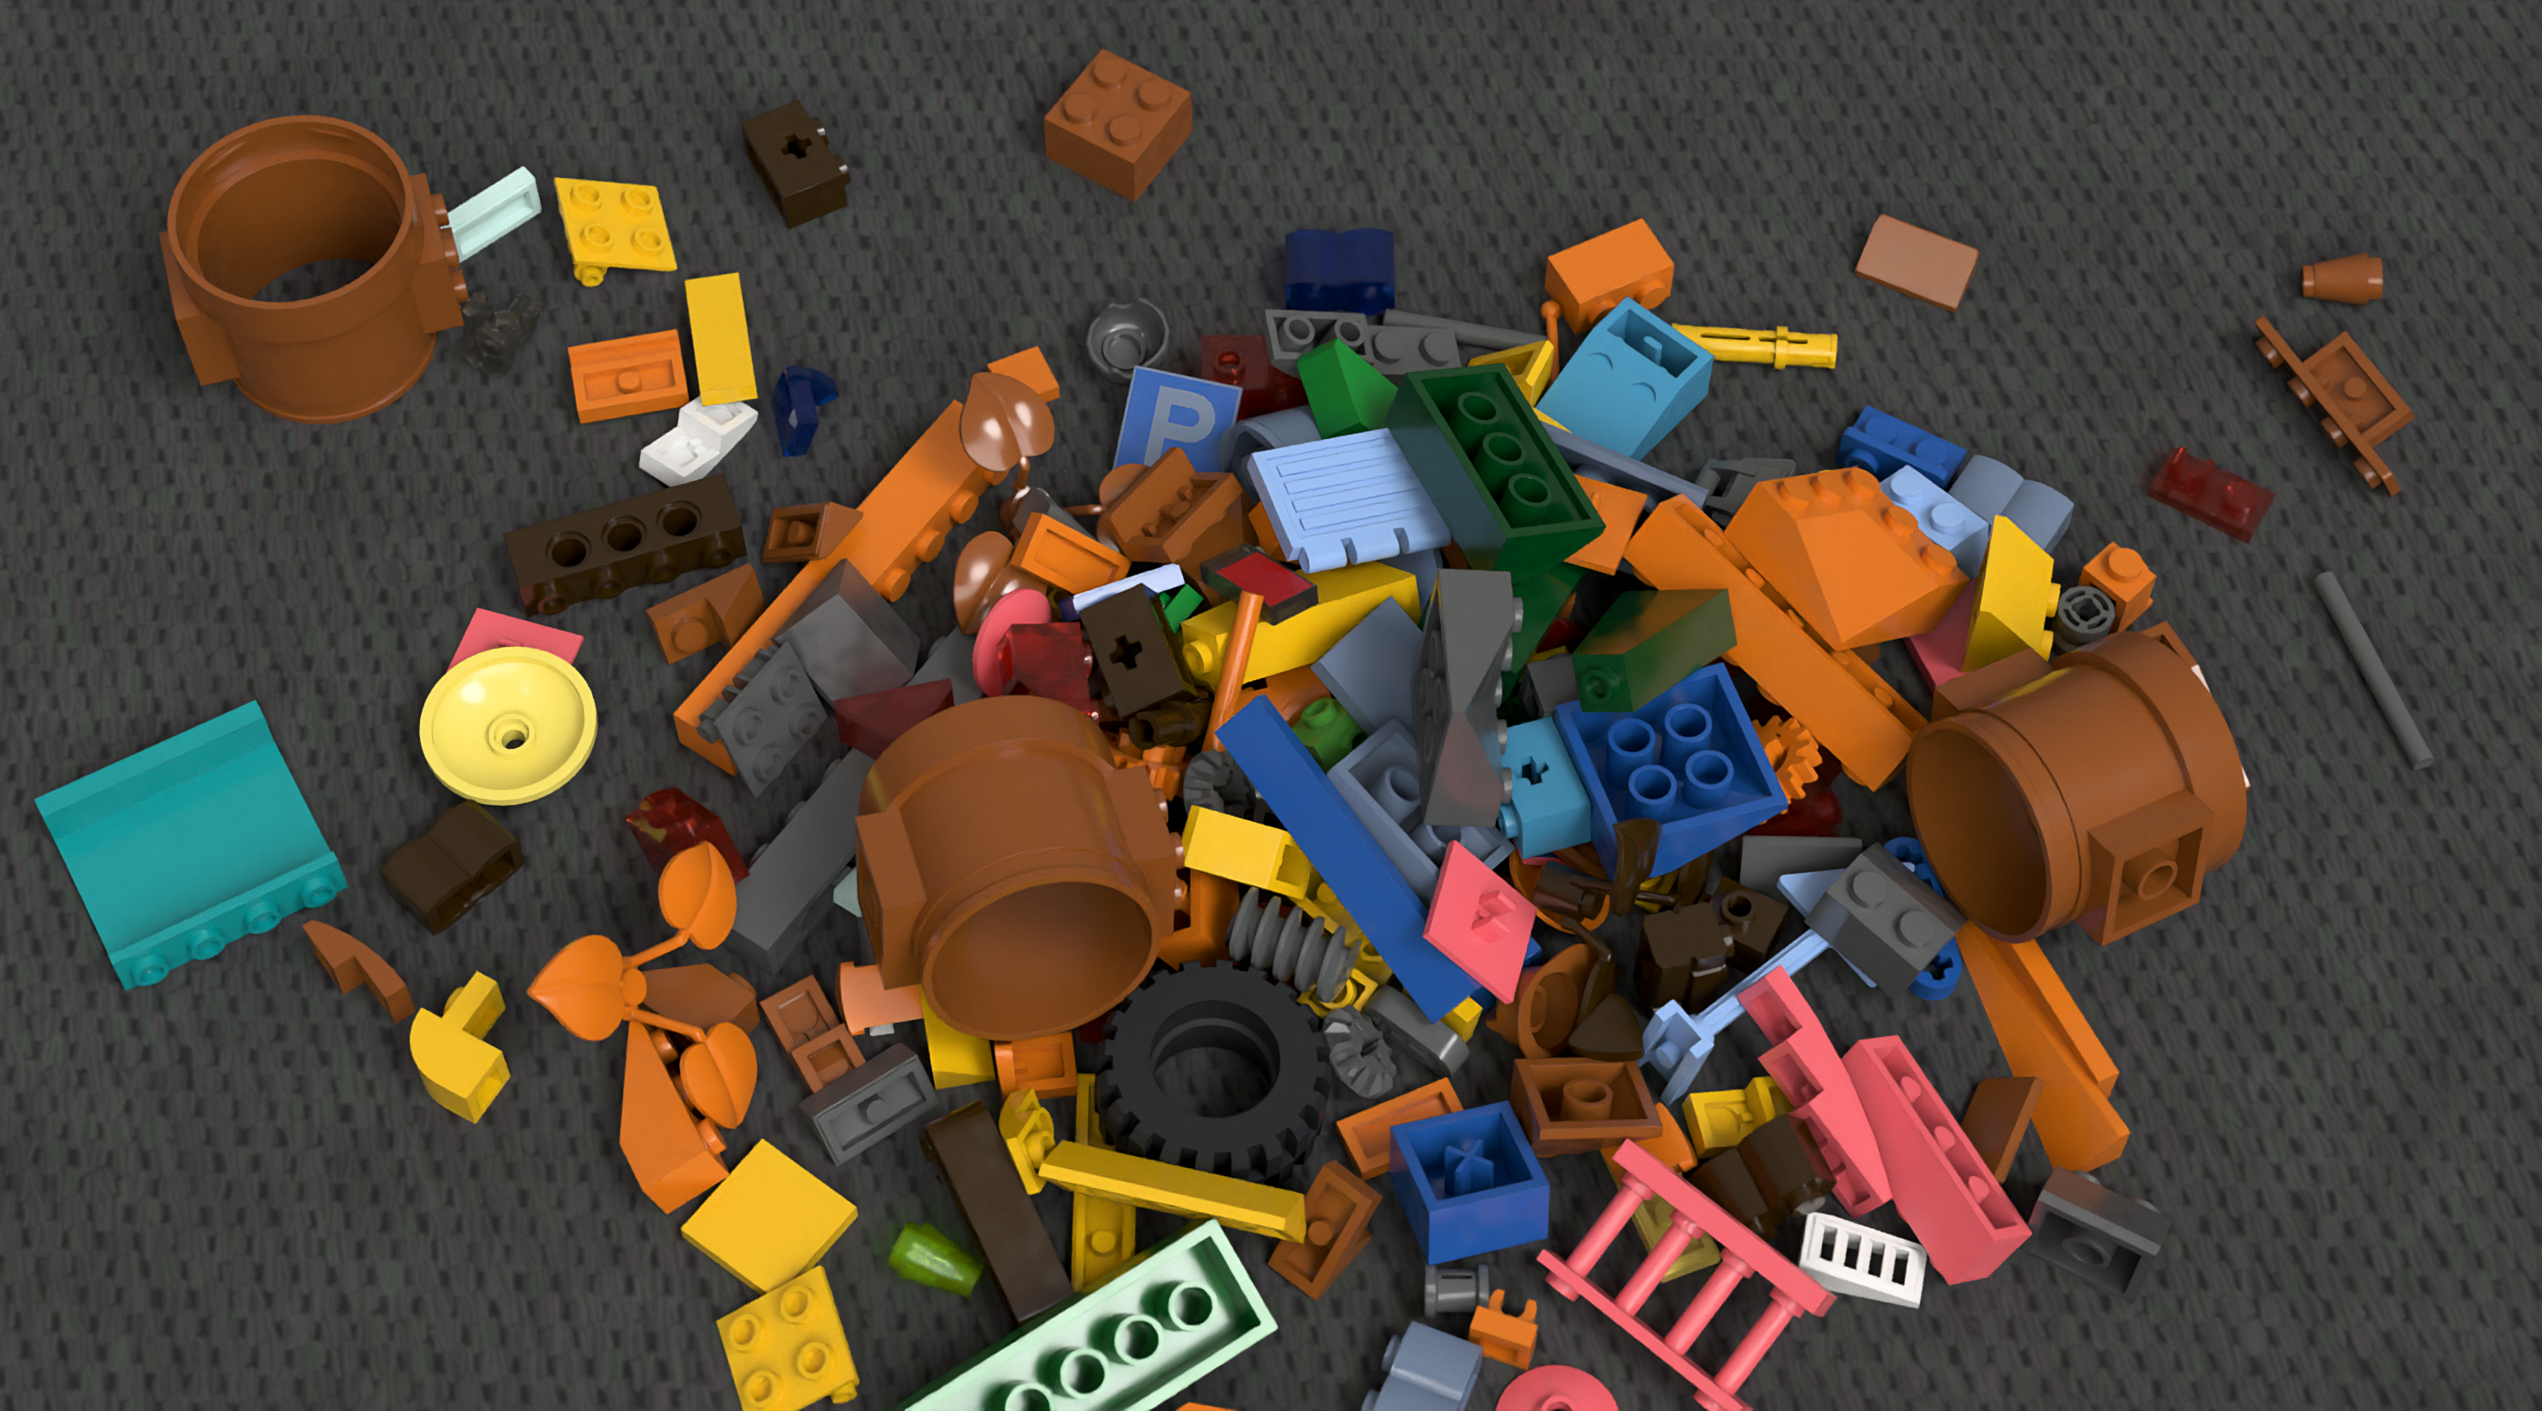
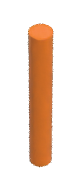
M1241 590L1201 752L1208 750L1226 752L1225 746L1214 732L1235 715L1264 600V595Z

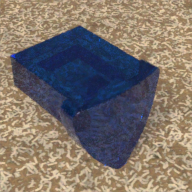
M791 365L784 368L778 380L771 406L784 456L797 457L806 455L819 425L815 407L824 405L836 399L839 395L836 382L821 371Z

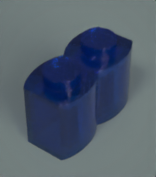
M1365 228L1349 230L1340 234L1318 229L1300 230L1286 234V310L1327 312L1342 309L1370 316L1386 311V308H1395L1394 233L1382 229Z

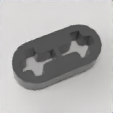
M1381 985L1362 1008V1012L1367 1013L1371 1017L1372 1024L1378 1031L1382 1030L1383 1035L1443 1078L1451 1079L1471 1054L1468 1046L1458 1034L1440 1020L1432 1024L1418 1004L1391 986Z

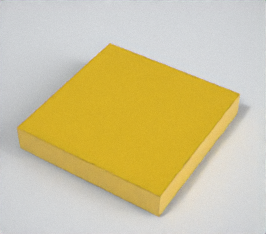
M761 1139L731 1172L730 1176L721 1183L684 1224L681 1232L684 1239L763 1296L811 1270L858 1217L856 1206L764 1139Z

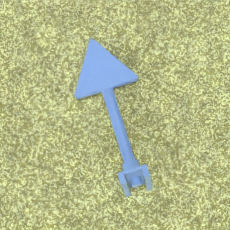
M1903 862L1914 873V865L1911 862ZM1847 868L1782 875L1776 885L1798 911L1807 918L1824 893ZM1810 928L1698 1016L1694 1014L1688 1016L1674 999L1655 1012L1642 1035L1645 1056L1642 1059L1636 1060L1638 1067H1641L1649 1061L1668 1082L1660 1099L1669 1106L1687 1091L1715 1045L1714 1036L1747 1011L1736 997L1739 993L1779 965H1782L1789 977H1791L1824 950L1833 947ZM1838 952L1868 986H1877V984Z

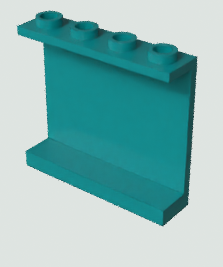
M256 700L34 799L106 948L108 957L126 991L137 985L150 986L163 980L170 970L193 959L205 960L214 957L224 949L226 944L249 933L260 934L276 927L283 917L305 907L317 908L329 903L336 896L337 892L348 888L338 859L334 852L330 851L274 742L265 717Z

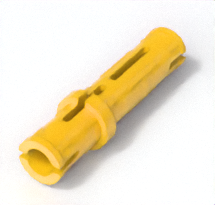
M1672 323L1674 329L1711 353L1715 361L1774 364V370H1785V365L1835 369L1837 334L1788 332L1787 326H1777L1776 331L1728 327H1702Z

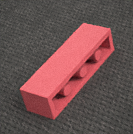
M1892 1035L1858 1040L1840 1060L1851 1079L1874 1134L1893 1196L1892 1200L1895 1203L1898 1214L1909 1224L1929 1254L1931 1264L1943 1275L1949 1285L1989 1277L2033 1233L1900 1037Z

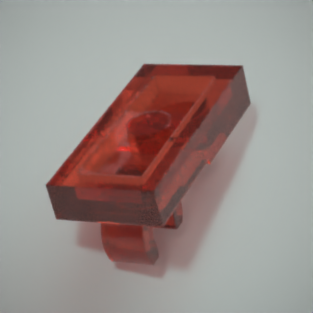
M2183 446L2172 448L2147 492V496L2247 544L2250 543L2276 495L2227 470L2223 471L2216 468L2215 462L2211 459H2207L2204 462L2187 454V448Z

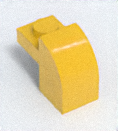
M478 971L465 988L459 987L452 993L445 1005L442 1018L421 1007L414 1019L410 1033L412 1056L428 1093L440 1105L474 1124L478 1122L511 1077L502 1051L482 1041L506 1006L497 981Z

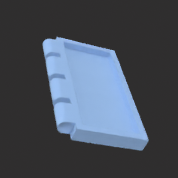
M1388 428L1255 452L1249 458L1247 469L1286 560L1298 559L1305 574L1346 566V553L1350 562L1355 565L1395 557L1399 554V545L1404 554L1450 545L1451 532Z

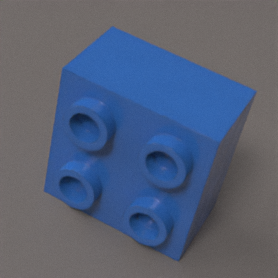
M1509 1101L1390 1127V1181L1429 1266L1548 1238L1550 1185Z

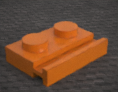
M677 329L568 347L580 424L679 408L690 403Z

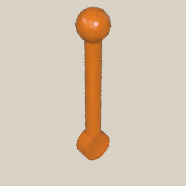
M1553 300L1543 303L1540 309L1542 318L1546 320L1547 339L1554 346L1550 387L1560 374L1557 319L1561 316L1562 309L1560 304Z

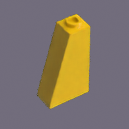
M1347 553V563L1344 567L1305 574L1302 568L1293 572V574L1313 586L1273 606L1263 601L1243 684L1316 662L1390 596L1395 599L1417 625L1421 617L1416 575L1377 561L1353 565ZM1240 596L1181 622L1185 644L1183 647V658L1191 676L1218 686Z

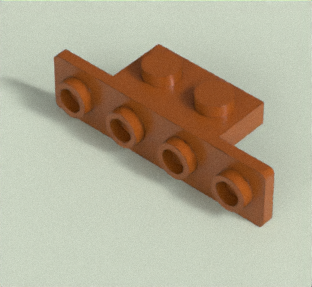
M2263 315L2256 319L2254 323L2262 338L2255 342V345L2274 369L2282 363L2288 369L2293 378L2287 384L2306 409L2314 403L2326 416L2319 424L2332 442L2339 449L2348 443L2359 458L2352 462V464L2367 485L2374 489L2381 484L2391 497L2400 492L2401 489L2393 473L2373 448L2415 417L2411 409L2345 331L2304 362H2301Z

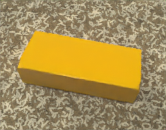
M919 984L935 1090L996 1080L989 1039L964 1034L945 1024L931 1010L926 1001L922 985Z

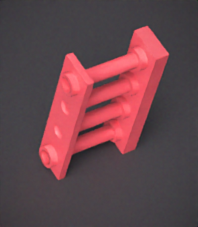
M1627 1138L1612 1157V1159L1626 1169L1620 1178L1624 1182L1623 1186L1567 1260L1555 1252L1546 1249L1542 1250L1536 1259L1551 1270L1545 1277V1280L1573 1302L1581 1294L1697 1386L1698 1389L1692 1397L1708 1411H1752L1753 1408L1735 1395L1736 1391L1794 1315L1800 1318L1808 1310L1813 1315L1823 1317L1837 1297L1643 1146ZM1657 1193L1675 1207V1210L1669 1216L1674 1222L1616 1299H1614L1590 1280L1587 1274L1644 1198L1651 1201ZM1707 1232L1725 1246L1719 1254L1723 1261L1670 1332L1663 1338L1635 1314L1693 1237L1700 1240L1704 1233ZM1758 1271L1776 1285L1769 1294L1773 1301L1714 1378L1687 1357L1685 1353L1742 1277L1745 1276L1750 1279L1753 1273Z

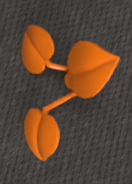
M700 841L697 845L684 849L673 856L664 868L659 880L658 897L660 909L668 924L679 929L675 936L638 954L622 957L617 945L607 937L602 935L580 937L560 950L544 966L528 988L527 994L548 1009L566 1030L582 1040L598 1041L609 1037L619 1026L622 1019L624 1021H641L689 1036L695 1044L689 1046L683 1052L680 1059L681 1080L688 1097L694 1106L706 1118L709 1117L716 1126L723 1129H736L745 1117L757 1079L756 1053L744 1031L732 1023L721 1022L712 1025L705 1034L698 1026L638 1008V1004L644 1000L647 992L646 979L637 970L639 965L683 946L689 937L702 950L715 949L726 939L734 924L737 898L731 871L715 846L707 841Z

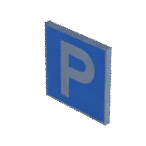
M1134 365L1112 470L1118 466L1130 463L1151 467L1170 447H1181L1196 472L1222 473L1219 464L1218 445L1223 431L1233 426L1237 421L1243 388Z

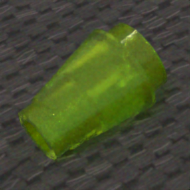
M911 1220L908 1221L901 1232L887 1262V1266L899 1271L898 1278L951 1294H959L966 1299H969L985 1268L984 1264L974 1260V1257L928 1222L921 1226Z

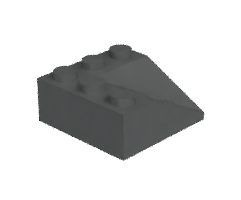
M1438 568L1410 681L1423 825L1495 827L1501 803L1509 804L1511 800L1512 771L1510 767H1502L1501 756L1505 754L1507 746L1506 720L1497 719L1496 708L1500 707L1502 699V677L1500 673L1501 671H1509L1512 663L1513 647L1511 633H1520L1523 621L1522 598L1513 597L1510 572Z

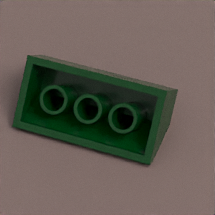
M1504 363L1405 373L1384 423L1473 570L1510 572L1511 584L1532 582L1603 534L1606 528L1604 521Z

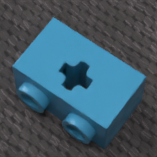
M1552 716L1508 727L1506 751L1501 756L1502 767H1510L1512 771V795L1509 804L1501 803L1497 816L1498 825L1505 839H1514L1523 860L1590 842L1591 802Z

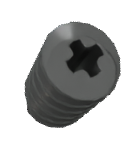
M1252 886L1240 901L1227 929L1225 947L1229 946L1231 960L1243 963L1251 956V965L1267 971L1273 966L1274 980L1286 983L1295 975L1294 984L1296 990L1308 993L1317 985L1316 994L1318 1000L1324 1003L1334 1000L1343 990L1351 975L1360 952L1362 940L1359 939L1351 948L1346 947L1347 928L1339 926L1329 938L1324 937L1325 918L1317 916L1307 928L1302 927L1303 908L1295 906L1285 919L1280 917L1281 898L1273 896L1262 909L1258 907L1260 888Z

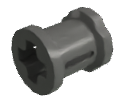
M1478 1262L1475 1269L1437 1268L1435 1264L1429 1266L1428 1263H1424V1318H1434L1437 1312L1475 1313L1477 1306L1488 1309V1263Z

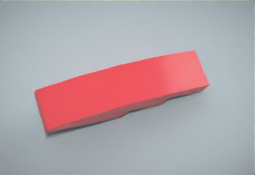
M1779 965L1752 983L1736 997L1773 1045L1757 1059L1794 1106L1787 1115L1805 1120L1837 1181V1184L1831 1191L1855 1220L1893 1197L1874 1134L1851 1079L1817 1016L1782 965Z

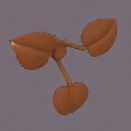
M979 372L970 378L968 394L960 415V440L967 456L974 464L985 470L1003 472L1011 469L1018 462L1019 472L1017 480L1012 485L1015 494L1004 500L999 514L1003 528L1008 532L1009 537L1014 539L1015 544L1013 546L1007 537L999 532L987 531L974 537L961 551L954 573L953 604L960 631L965 635L978 633L990 610L1007 593L1023 587L1037 590L1044 596L1047 591L1045 582L1009 565L1022 535L1014 527L1015 524L1012 520L1030 489L1027 486L1030 472L1028 457L1041 455L1051 448L1055 432L1053 417L1045 401L1029 386L1010 376L990 372ZM1132 463L1118 466L1107 473L1099 484L1098 499L1100 505L1089 504L1065 507L1063 509L1072 517L1098 515L1099 518L1095 528L1096 540L1126 557L1104 521V514L1150 467Z

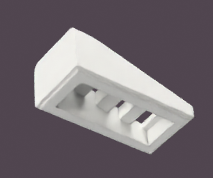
M1812 1212L1807 1215L1803 1227L1797 1266L1829 1291L1918 1309L1927 1251L1923 1245L1835 1216ZM1822 1243L1834 1245L1831 1262L1820 1258ZM1847 1248L1858 1250L1855 1270L1844 1266ZM1871 1253L1883 1255L1879 1277L1868 1274ZM1895 1257L1908 1260L1904 1286L1892 1282Z

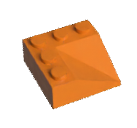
M1857 466L1757 482L1723 532L1725 538L1836 652L1935 631L1971 581L1956 566L1957 561L1955 557L1944 547L1934 544L1918 528L1917 519L1906 509L1896 506L1880 490L1879 481L1872 474Z

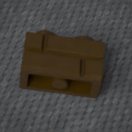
M1707 902L1681 907L1679 914L1668 910L1644 917L1633 971V980L1646 1018L1651 1020L1655 1012L1672 999L1687 1015L1704 1011L1716 1002L1719 986L1728 983L1725 958L1734 956L1732 934L1726 921H1717L1713 907Z

